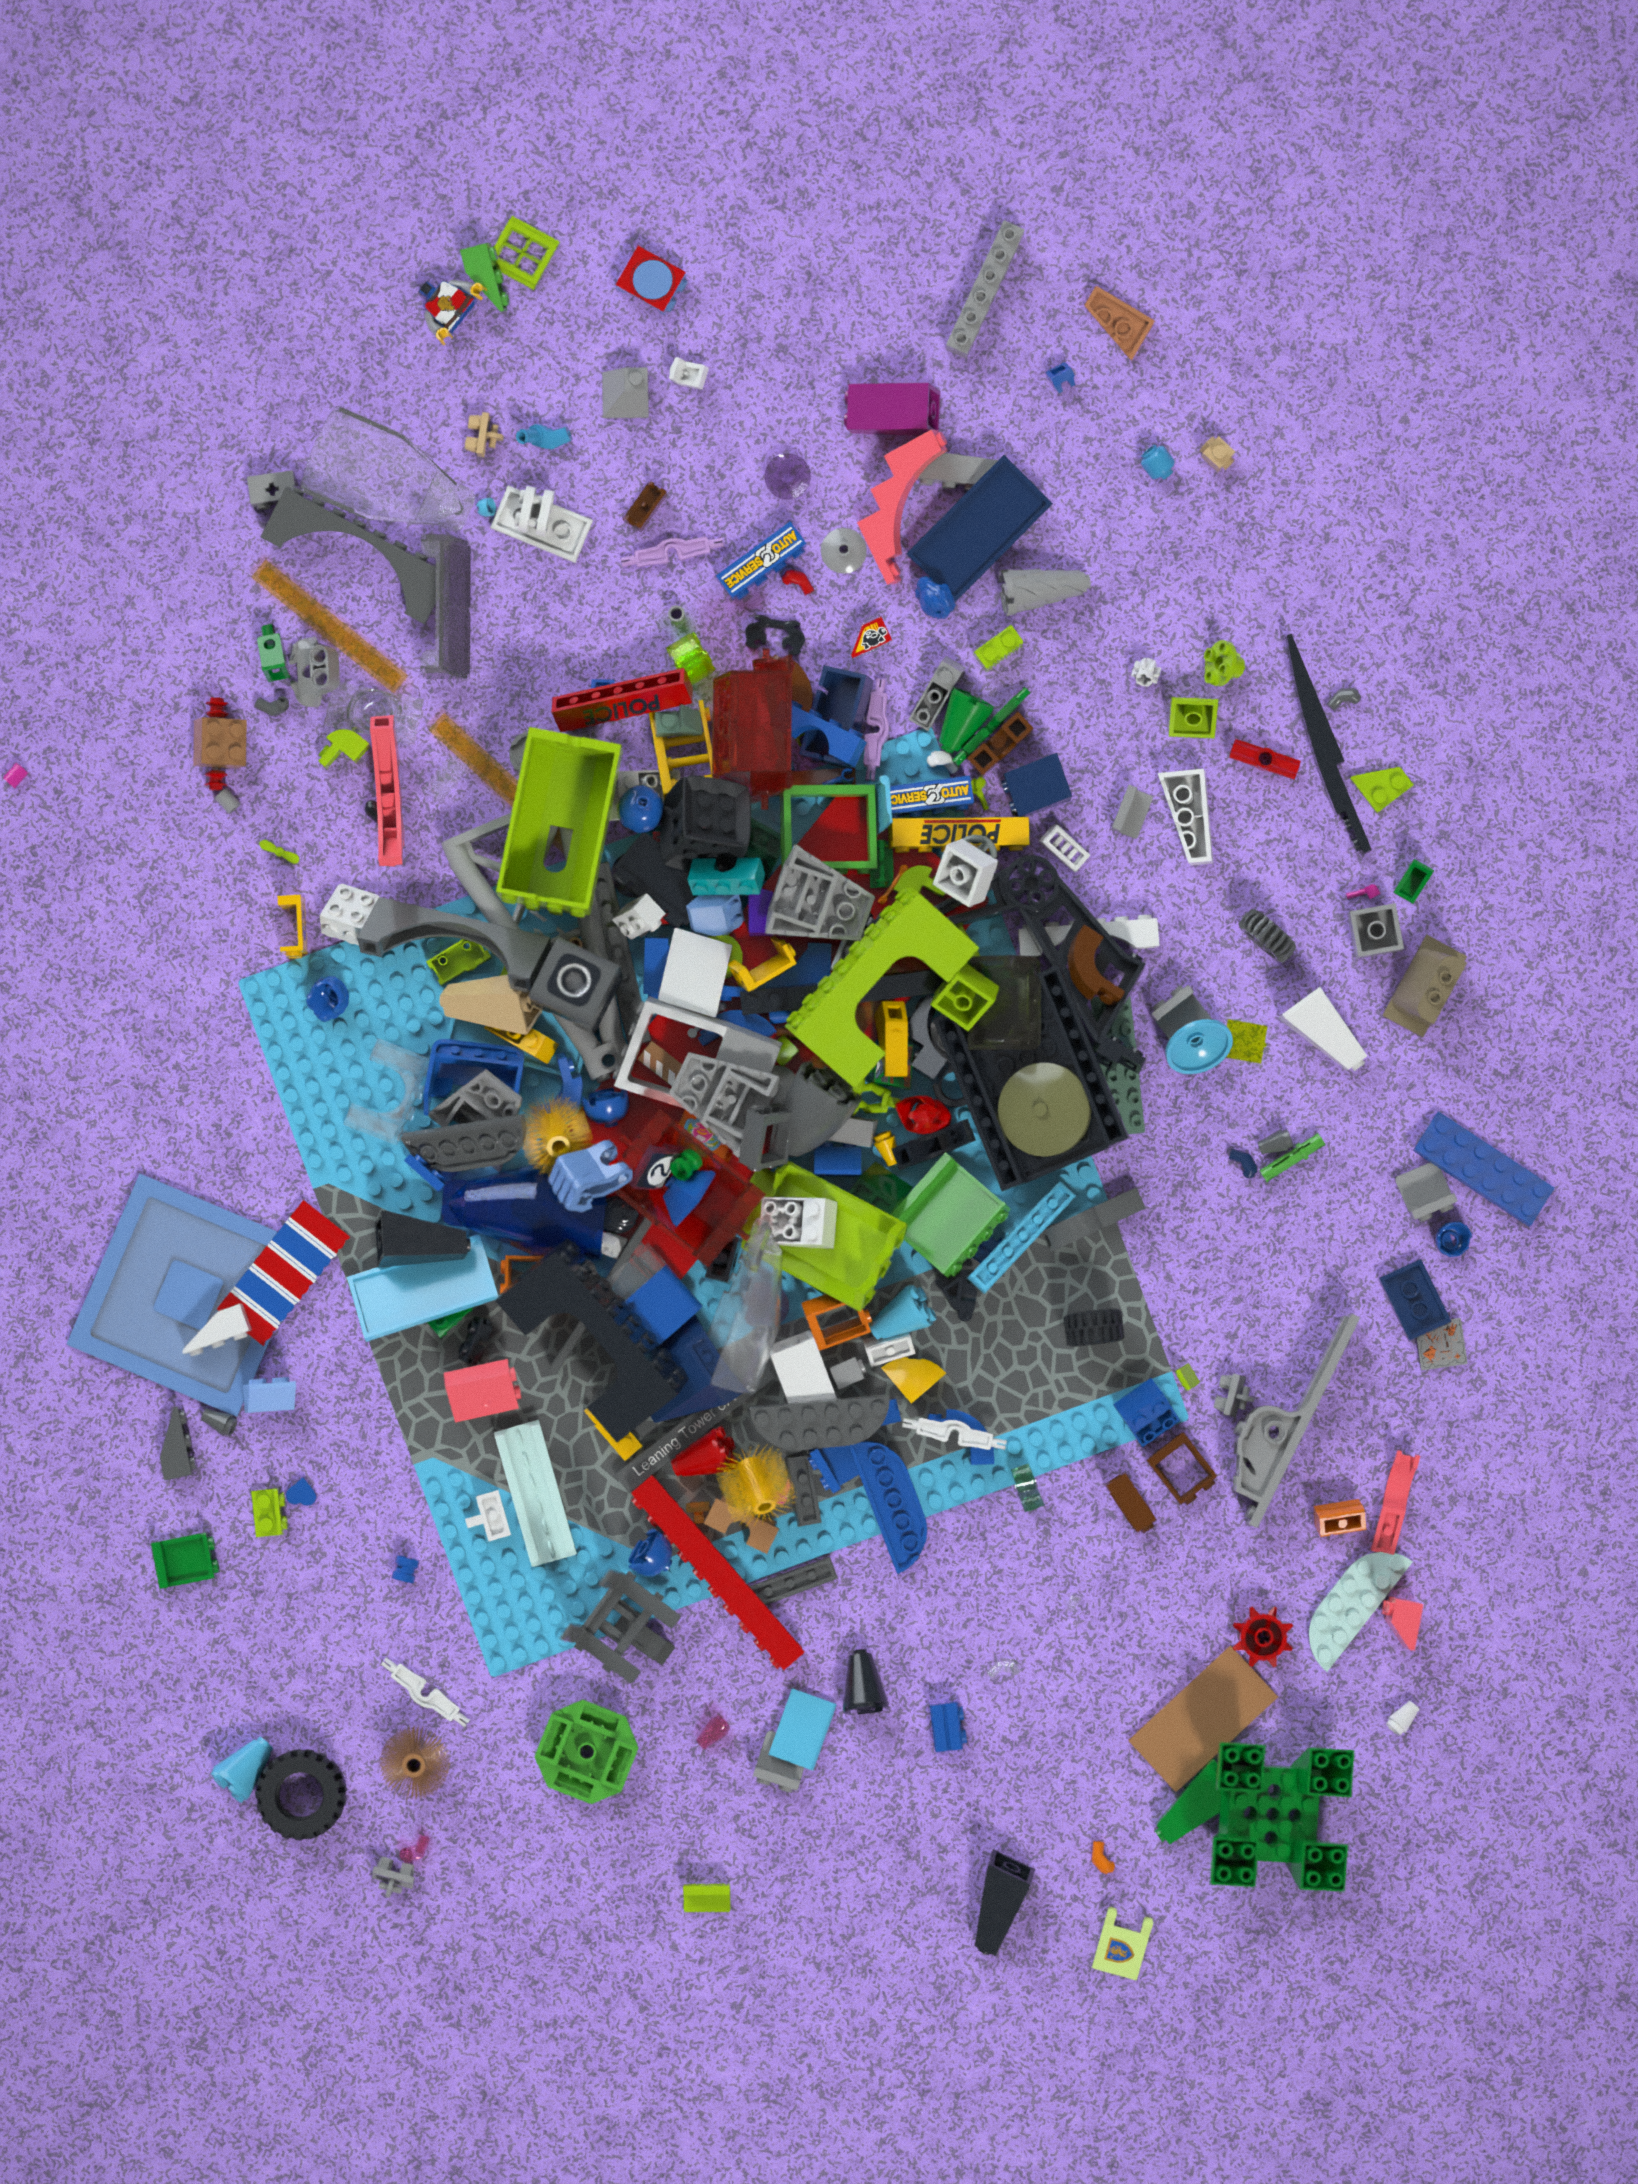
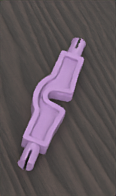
M701 537L686 541L679 538H670L660 542L656 547L634 551L633 556L621 557L622 567L634 564L637 567L667 564L669 562L668 550L670 548L676 549L678 559L683 561L698 555L708 554L710 549L724 547L722 537L708 540L707 537Z
M880 678L876 679L875 692L871 693L866 720L868 725L880 728L879 732L867 733L864 737L867 742L863 762L864 766L867 767L866 781H870V773L871 781H875L876 768H879L881 763L882 746L887 741L889 735V724L886 718L888 696L887 693H884L886 680L881 679L880 687Z

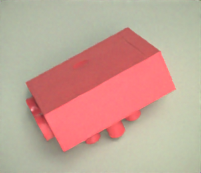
M508 1359L444 1373L445 1388L455 1422L519 1409L518 1399L522 1398L519 1385H514V1381H517L514 1367L510 1368Z

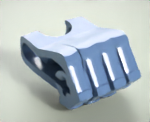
M604 1140L588 1149L561 1155L556 1159L548 1181L553 1186V1192L558 1195L559 1201L564 1203L567 1210L584 1212L593 1208L591 1205L593 1198L605 1196L631 1181L633 1171L626 1163L619 1162L609 1166V1163L617 1157V1147L610 1140Z

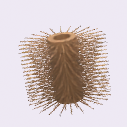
M409 1726L408 1734L405 1729L404 1733L400 1729L399 1733L401 1734L390 1737L395 1743L392 1748L388 1746L386 1750L382 1749L379 1763H381L379 1772L384 1768L383 1780L387 1779L385 1784L390 1782L388 1787L397 1781L391 1788V1791L401 1781L395 1793L404 1780L405 1782L401 1790L407 1779L408 1782L410 1780L407 1798L412 1782L411 1800L415 1785L416 1801L418 1796L417 1785L420 1797L422 1793L423 1796L427 1794L430 1796L429 1792L437 1790L435 1787L439 1788L437 1784L439 1785V1780L443 1779V1773L446 1768L450 1767V1754H448L449 1750H447V1756L444 1759L446 1752L444 1750L446 1749L442 1746L444 1743L437 1746L442 1740L441 1738L436 1742L438 1736L428 1746L434 1734L425 1747V1743L423 1746L422 1743L420 1745L422 1730L418 1741L417 1728L415 1741L414 1726L412 1736ZM388 1756L390 1757L388 1760L390 1761L389 1769H387L388 1766L383 1767V1763L387 1761ZM417 1759L421 1766L413 1767L410 1765L409 1760ZM442 1764H449V1766L444 1767L442 1773H440L442 1770Z

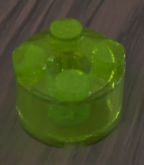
M695 632L689 633L665 647L669 657L673 658L676 669L685 668L692 685L711 675L716 670L709 654L700 645L701 642Z

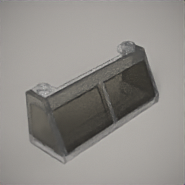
M421 534L422 552L436 561L435 650H428L421 656L420 673L424 680H470L471 542L445 534Z

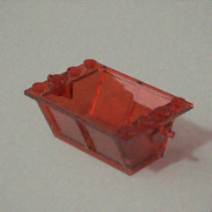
M765 648L763 649V658L752 660L753 670H731L713 679L712 778L735 781L750 787L751 804L761 801V810H768L769 797L789 790L793 786V776L791 775V725L794 661L792 660V655H786L773 660L770 658V649Z
M661 1109L658 1110L643 1131L633 1141L624 1134L620 1136L619 1140L627 1145L628 1148L617 1163H626L632 1169L633 1174L630 1182L613 1192L707 1267L710 1266L725 1245L731 1242L736 1235H739L746 1242L751 1236L742 1228L747 1223L749 1215L766 1193ZM686 1149H692L700 1155L703 1162L698 1170L713 1171L716 1175L699 1203L676 1227L672 1223L663 1198L667 1187L642 1188L636 1187V1184L653 1153L677 1154Z

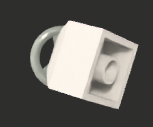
M970 835L947 844L933 885L968 907L983 902L998 864L995 844L989 838L982 835ZM970 842H981L982 844L976 848ZM988 848L990 850V856L984 853Z

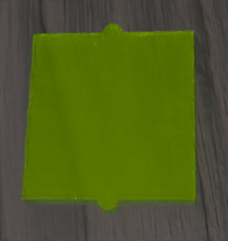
M1228 1019L1226 1026L1232 1034L1233 1044L1226 1058L1261 1064L1263 1050L1267 1046L1265 1039L1268 1026Z

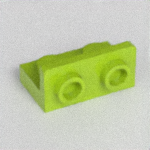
M280 1488L251 1491L256 1538L284 1535V1530L288 1529L287 1516L282 1515V1506L286 1505L284 1492L280 1493Z

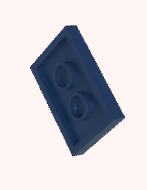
M1421 1259L1378 1279L1408 1342L1451 1323V1319Z

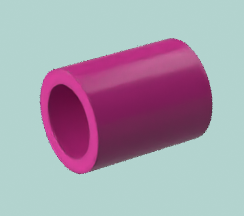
M16 762L3 779L13 788H16L28 772Z

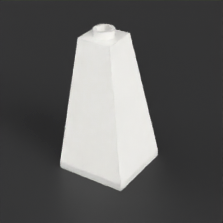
M1320 987L1279 1017L1283 1023L1346 1071L1350 1068L1355 1071L1365 1064L1363 1059L1367 1057L1366 1053Z

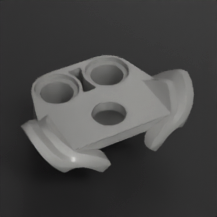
M309 637L297 641L292 646L289 664L292 665L297 662L298 683L291 681L290 685L300 704L306 707H319L322 696L335 690L340 684L338 652L334 648L319 645L316 637ZM325 652V659L322 660V655ZM308 665H310V678H306L304 675V669ZM327 675V681L324 684V677Z

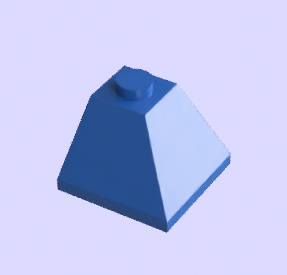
M697 1170L692 1172L691 1177L686 1181L679 1180L674 1175L668 1179L665 1184L667 1190L663 1198L673 1225L677 1227L699 1203L716 1175L715 1172Z

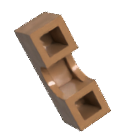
M722 1496L721 1500L715 1499L704 1524L725 1534L729 1525L736 1520L742 1521L745 1518L743 1517L745 1514L742 1516L738 1512L732 1514V1510L735 1509L728 1506H733L735 1502L733 1500L729 1501L731 1499L727 1500V1497L725 1499ZM752 1516L744 1521L750 1529V1536L746 1544L767 1554L779 1530L776 1527L777 1522L772 1519L770 1521V1518L765 1516L763 1520L759 1518L757 1520V1517L752 1519Z

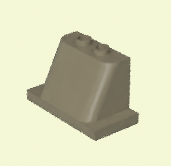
M1426 934L1382 1016L1423 1038L1428 1028L1434 1025L1467 964L1465 962L1467 956Z

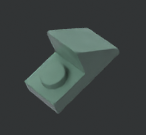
M681 704L678 711L655 712L654 714L656 737L702 735L700 712Z

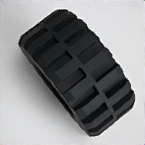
M296 1749L278 1756L265 1767L257 1782L258 1787L257 1791H255V1798H257L258 1803L256 1805L257 1810L262 1815L261 1819L271 1827L270 1830L281 1834L286 1839L293 1838L302 1841L303 1839L316 1838L328 1831L336 1823L346 1805L347 1787L344 1784L342 1772L337 1769V1764L333 1760L330 1761L326 1758V1755L316 1753L314 1750ZM295 1773H307L319 1781L323 1790V1800L316 1812L308 1816L299 1817L290 1814L284 1809L279 1794L281 1785L288 1776Z

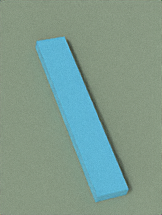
M1059 1180L969 1275L968 1279L985 1294L1076 1195Z

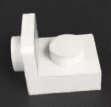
M598 1230L594 1236L597 1252L617 1260L628 1244L626 1238L610 1232L604 1233Z

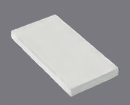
M508 485L490 528L576 563L593 520L553 504L546 536L536 535L537 528L531 526L528 533L518 531V526L514 524L516 513H521L522 504L519 503L521 490ZM534 504L533 518H539L541 505Z

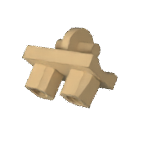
M482 412V415L469 416L468 429L479 430V437L466 436L465 450L476 453L478 457L485 456L487 439L490 440L489 448H495L496 441H503L504 435L498 433V425L492 424L491 432H488L490 423L489 413Z

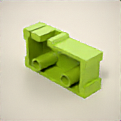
M462 939L429 959L426 963L431 970L435 971L439 978V984L443 986L467 971L469 973L492 957L481 945ZM470 944L469 949H465L464 946ZM445 958L446 963L441 964V960Z

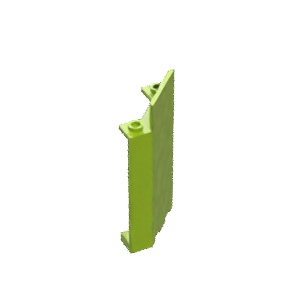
M787 1161L782 1167H778L775 1172L767 1168L755 1171L729 1219L730 1224L742 1230V1249L859 1312L873 1298L876 1292L874 1287L880 1277L883 1278L892 1263L890 1257L896 1248H900L908 1225L790 1161ZM762 1197L826 1198L837 1202L834 1249L759 1244Z

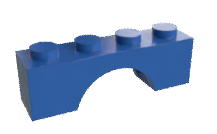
M781 700L769 724L771 727L794 739L809 730L823 731L829 742V754L853 767L856 766L867 744L861 738L863 734L851 728L847 732L841 729L842 724L833 719H830L829 722L822 720L823 715L811 709L808 713L802 710L803 706L793 700H790L789 703Z

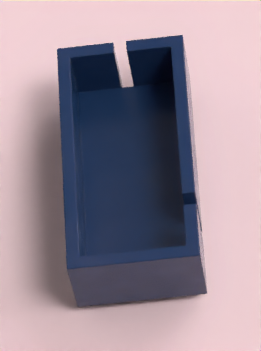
M824 665L818 685L829 692L827 695L823 691L817 690L811 710L823 715L822 720L829 722L830 719L839 722L842 724L841 729L847 732L851 728L860 733L874 680L865 674ZM809 730L805 732L799 753L801 756L825 764L827 762L833 766L850 768L851 765L829 754V742L823 731Z

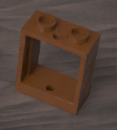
M1184 1432L1178 1434L1145 1460L1179 1505L1185 1503L1187 1506L1197 1498L1196 1493L1202 1488L1204 1491H1207L1216 1484L1214 1479L1218 1477ZM1184 1444L1208 1475L1180 1496L1157 1464Z
M1125 1472L1104 1484L1135 1532L1141 1531L1144 1534L1155 1526L1153 1522L1157 1519Z

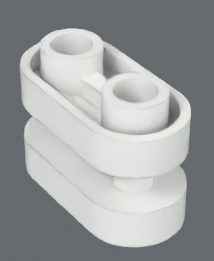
M527 486L526 490H521L519 503L522 504L521 513H516L514 525L518 526V531L528 533L530 526L536 527V535L546 536L555 491L545 489L543 496L536 495V487ZM534 504L541 505L539 518L532 517Z

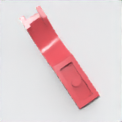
M1397 1450L1389 1473L1371 1551L1394 1555L1406 1512L1411 1482L1418 1467L1420 1455L1415 1454V1457L1402 1454L1401 1450Z

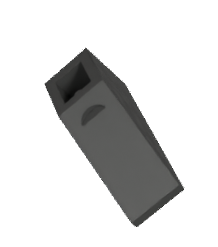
M180 1406L173 1408L160 1455L164 1481L194 1475V1469H197L195 1456H190L189 1447L192 1446L190 1433L185 1432L184 1424H187L186 1412L181 1410Z

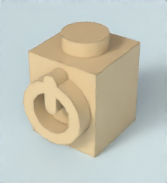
M1212 436L1199 450L1202 453L1201 458L1217 472L1222 468L1227 470L1235 461L1232 458L1235 451L1219 436L1216 439Z

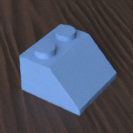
M699 895L686 906L692 933L704 937L729 935L745 921L739 895Z

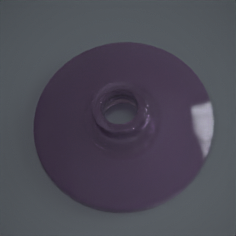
M778 455L766 467V486L774 496L780 499L791 500L798 498L809 487L811 480L810 469L807 463L797 455ZM785 474L792 476L790 482L784 481L783 477Z

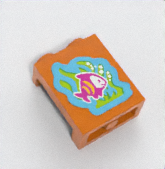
M685 1109L669 1147L681 1152L686 1149H693L700 1155L702 1161L722 1168L723 1164L728 1166L733 1154L728 1152L730 1148L726 1144H722L711 1130L706 1129L697 1117Z

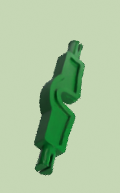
M1023 687L952 759L953 763L959 767L1020 703L1030 695L1029 690Z

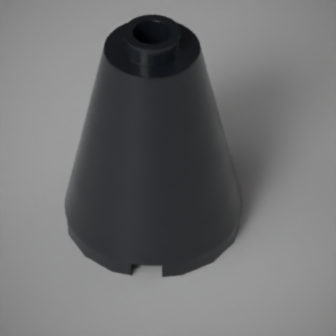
M866 1649L854 1650L853 1655L848 1657L843 1714L851 1715V1710H857V1715L881 1712L883 1708L889 1709V1702L872 1653H867Z

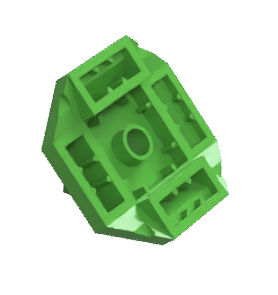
M581 1699L551 1713L534 1758L547 1787L593 1804L622 1791L639 1746L625 1715ZM590 1745L594 1750L593 1756L589 1758L584 1757L581 1754V1747Z

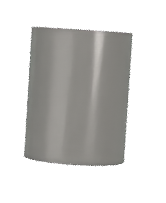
M675 605L669 609L668 615L672 623L680 624L684 621L685 613L681 606ZM673 611H680L682 616L679 619L672 618L671 614Z
M227 788L215 797V800L228 814H231L241 804Z

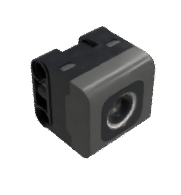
M558 937L529 994L531 1005L549 1014L552 1012L594 1035L623 978L621 967Z

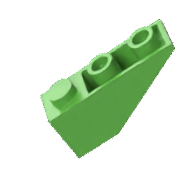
M484 243L460 250L466 274L474 283H480L488 289L487 291H482L500 312L508 311L507 305H510L507 292H503L501 285L504 282L502 271L497 269L495 260H498V255L495 247H491V243Z

